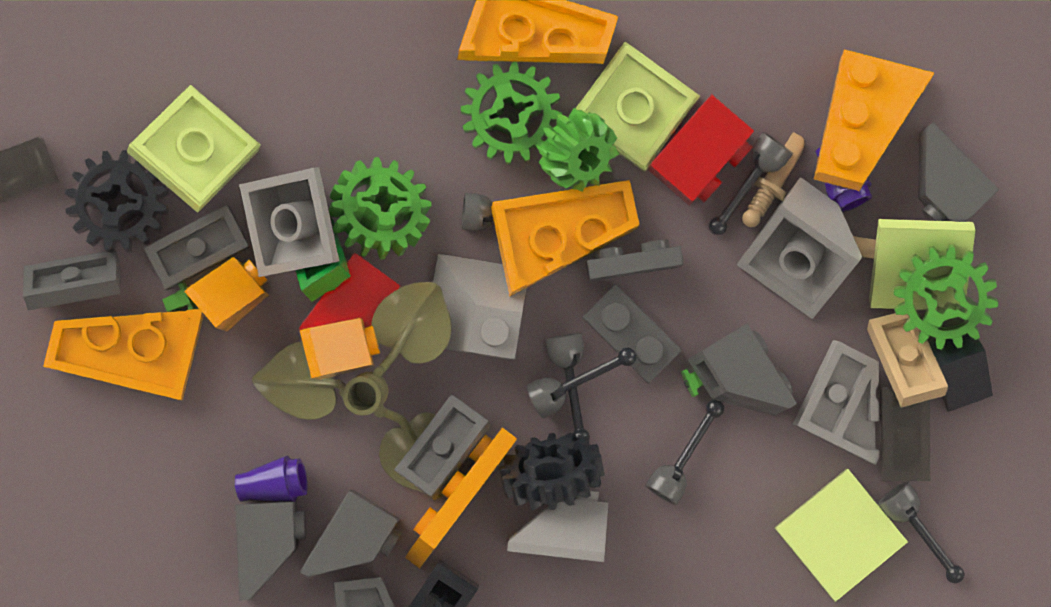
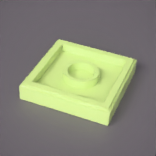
M624 42L576 109L582 110L585 113H596L602 117L618 137L613 144L618 153L645 172L695 105L700 95L627 42Z
M190 85L129 144L127 153L198 213L259 151L261 144Z
M878 219L869 296L870 307L895 309L897 305L905 302L904 298L894 295V287L906 286L907 282L899 276V272L901 269H907L912 272L915 270L912 262L913 255L916 254L923 261L929 259V247L934 246L939 256L946 255L949 245H954L956 257L962 258L968 250L973 252L976 231L974 223ZM937 267L925 274L934 278L947 274L951 267ZM968 276V278H967V282H966L965 285H964V291H965V294H966V295H967V288H968L969 276ZM948 286L944 292L932 290L937 295L938 306L943 307L947 302H952L953 304L957 302L959 304L954 298V288ZM914 291L913 302L916 310H927L926 299Z
M845 469L775 527V530L835 602L908 543L849 469Z

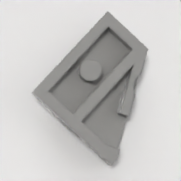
M833 340L793 425L876 465L879 459V450L875 449V421H879V402L875 392L879 385V361L839 341Z

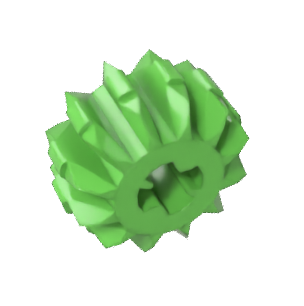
M573 108L569 117L557 114V125L553 129L543 128L548 138L546 141L536 145L539 153L542 155L538 163L541 165L542 170L558 186L566 189L571 187L574 190L577 189L583 192L588 182L599 186V175L603 171L613 172L608 162L619 155L616 147L613 145L618 137L615 135L614 130L598 114L585 113L582 110Z

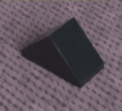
M960 317L944 320L941 327H953L963 323L965 320ZM966 333L962 335L963 343L961 348H957L951 338L945 340L941 350L937 349L936 338L929 336L927 339L948 385L946 395L942 396L948 412L993 396L986 351L979 339L975 340Z
M440 559L409 607H466L477 592L479 585Z

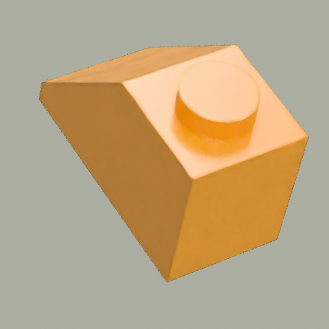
M232 257L184 291L216 328L224 331L230 330L269 296L262 287L268 280L265 276L259 277L255 264L250 259L242 264L235 257Z
M361 318L300 330L311 378L321 380L374 366L372 356L380 354L374 327L365 328Z

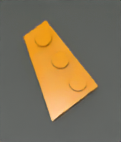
M476 0L458 51L457 60L604 64L618 16L567 0Z
M844 49L840 58L814 180L860 191L893 137L908 117L913 106L928 86L934 72Z
M630 180L585 187L583 192L577 189L495 201L491 206L509 297L631 233L640 225Z
M200 309L55 321L43 367L183 400L204 314Z
M503 427L493 440L486 434L469 455V458L476 463L465 476L460 471H457L441 492V494L448 498L442 508L437 512L430 507L413 529L420 537L405 556L407 560L420 569L515 443L516 437Z

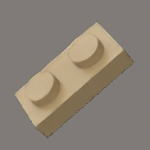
M894 313L869 320L867 331L900 406L905 407L945 396L948 385L928 340L923 344L919 343L920 329L916 327L908 332L903 329V325L909 318V315H896Z

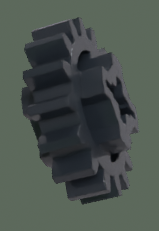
M122 150L118 160H114L108 151H103V163L97 165L93 160L87 158L85 163L89 171L85 175L73 172L72 176L79 183L77 189L71 188L65 191L69 198L76 201L75 205L65 209L66 214L69 217L80 218L72 227L76 233L81 234L90 230L86 240L89 245L94 247L103 239L104 250L109 253L114 251L116 243H121L127 253L132 252V240L138 238L143 244L147 245L150 242L145 232L149 228L155 231L162 230L163 227L155 218L157 214L169 213V208L159 203L160 198L169 194L168 189L165 186H155L154 184L159 179L150 171L145 173L146 168L137 160L132 164L130 154L126 150ZM110 173L107 181L98 187L93 186L98 179ZM132 175L143 182L148 197L134 193L132 190ZM118 192H121L132 203L118 205L117 211L114 212L113 208L102 200L108 201V198L115 199ZM87 206L98 209L102 213V229L91 220ZM136 216L142 217L135 226L124 230L125 224Z
M549 433L547 440L540 441L536 437L530 438V442L526 446L516 445L514 447L516 455H505L503 457L505 465L499 468L505 496L507 498L514 497V502L517 506L529 502L531 510H536L545 504H548L550 510H555L557 503L563 501L569 506L575 505L574 500L579 496L584 498L590 497V488L600 487L602 485L600 477L605 476L599 446L597 444L590 445L589 438L586 436L574 441L573 433H568L556 439L554 433Z

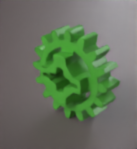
M512 62L509 72L503 73L500 66L494 64L493 77L490 79L480 72L476 75V79L481 86L478 90L466 88L465 95L473 103L472 105L461 106L460 111L461 114L472 117V120L463 125L464 133H477L472 142L474 149L480 148L484 144L489 147L487 159L492 160L500 152L504 153L506 165H511L513 154L520 153L525 163L530 162L529 150L534 147L539 151L536 145L544 142L542 139L546 135L543 128L553 129L550 126V122H557V114L562 115V112L551 110V106L560 101L559 93L547 95L546 90L550 86L551 80L549 77H546L537 82L534 79L536 67L531 66L525 74L519 73L517 62ZM511 83L526 86L536 95L524 96L514 91ZM494 89L497 98L492 108L480 114L484 98ZM506 103H512L515 109H525V111L519 113L518 123L511 124L508 118L500 119L498 117L504 113V105ZM543 113L539 129L529 138L526 128L531 118ZM499 130L509 135L513 144L497 141L487 131Z
M374 157L370 167L367 169L365 164L359 160L355 163L352 173L347 170L341 173L337 181L339 185L334 184L329 198L334 201L328 209L329 215L339 217L332 228L333 232L341 233L345 231L348 234L344 243L347 248L356 242L362 245L361 256L366 257L371 249H377L379 259L385 260L390 248L398 256H402L408 247L407 244L413 247L417 245L422 237L420 232H424L430 222V219L425 215L432 206L431 201L420 199L426 190L425 184L413 185L410 182L415 173L412 169L403 175L397 172L398 161L393 160L389 168H383L380 158ZM366 185L367 189L365 192H357L355 197H351V194L357 188ZM403 220H408L406 226L399 231L393 232L394 225H401Z
M949 245L946 255L939 256L936 248L931 246L929 247L928 260L923 261L916 254L912 256V262L915 267L913 272L907 269L900 270L899 276L907 284L906 286L894 287V295L904 298L905 302L897 305L895 312L896 315H909V318L903 325V329L906 332L916 327L920 329L919 343L923 344L929 336L936 338L937 349L942 350L945 340L952 338L956 347L961 348L963 343L962 335L968 333L975 340L980 338L978 328L976 327L979 322L991 326L993 320L985 310L986 308L998 307V299L987 296V292L997 287L996 280H983L982 276L985 275L989 267L986 262L974 267L971 264L974 256L972 251L968 250L962 258L956 257L954 245ZM937 267H951L947 274L934 278L925 274ZM968 276L973 279L977 286V303L965 294L964 285L967 282ZM948 286L954 288V298L959 304L957 302L955 304L947 302L943 307L938 306L937 295L932 290L944 292ZM914 291L926 299L928 308L923 318L915 308L913 302ZM955 317L965 320L963 323L953 327H941L944 320Z

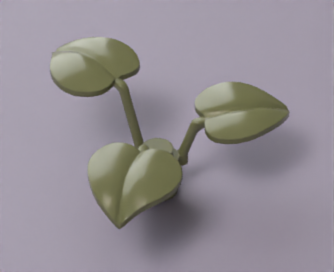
M417 282L406 285L387 296L377 307L372 319V326L374 327L377 341L392 349L374 372H363L347 384L340 379H334L335 376L321 380L311 378L303 342L300 341L280 350L252 378L254 386L271 404L297 418L314 420L331 413L337 403L334 388H338L339 394L343 396L345 406L352 413L364 416L374 412L378 418L385 417L397 422L401 427L389 430L381 441L379 451L380 462L385 472L395 482L420 492L422 491L395 471V468L436 415L431 412H423L415 416L409 423L403 415L384 408L383 404L388 397V385L383 375L399 353L407 361L421 364L436 359L448 346L452 333L451 318L442 289L435 282Z

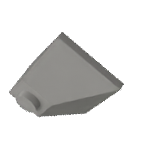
M319 167L239 184L259 277L339 261Z
M800 177L739 260L737 266L813 319L858 264L862 255L839 204Z
M438 254L433 282L437 283L442 289L452 325L451 338L445 350L515 361L527 288L509 297L503 264Z
M590 491V497L584 498L579 496L574 500L575 505L569 506L563 501L557 503L555 510H550L547 507L509 537L507 551L604 562L608 502L598 501L599 492Z

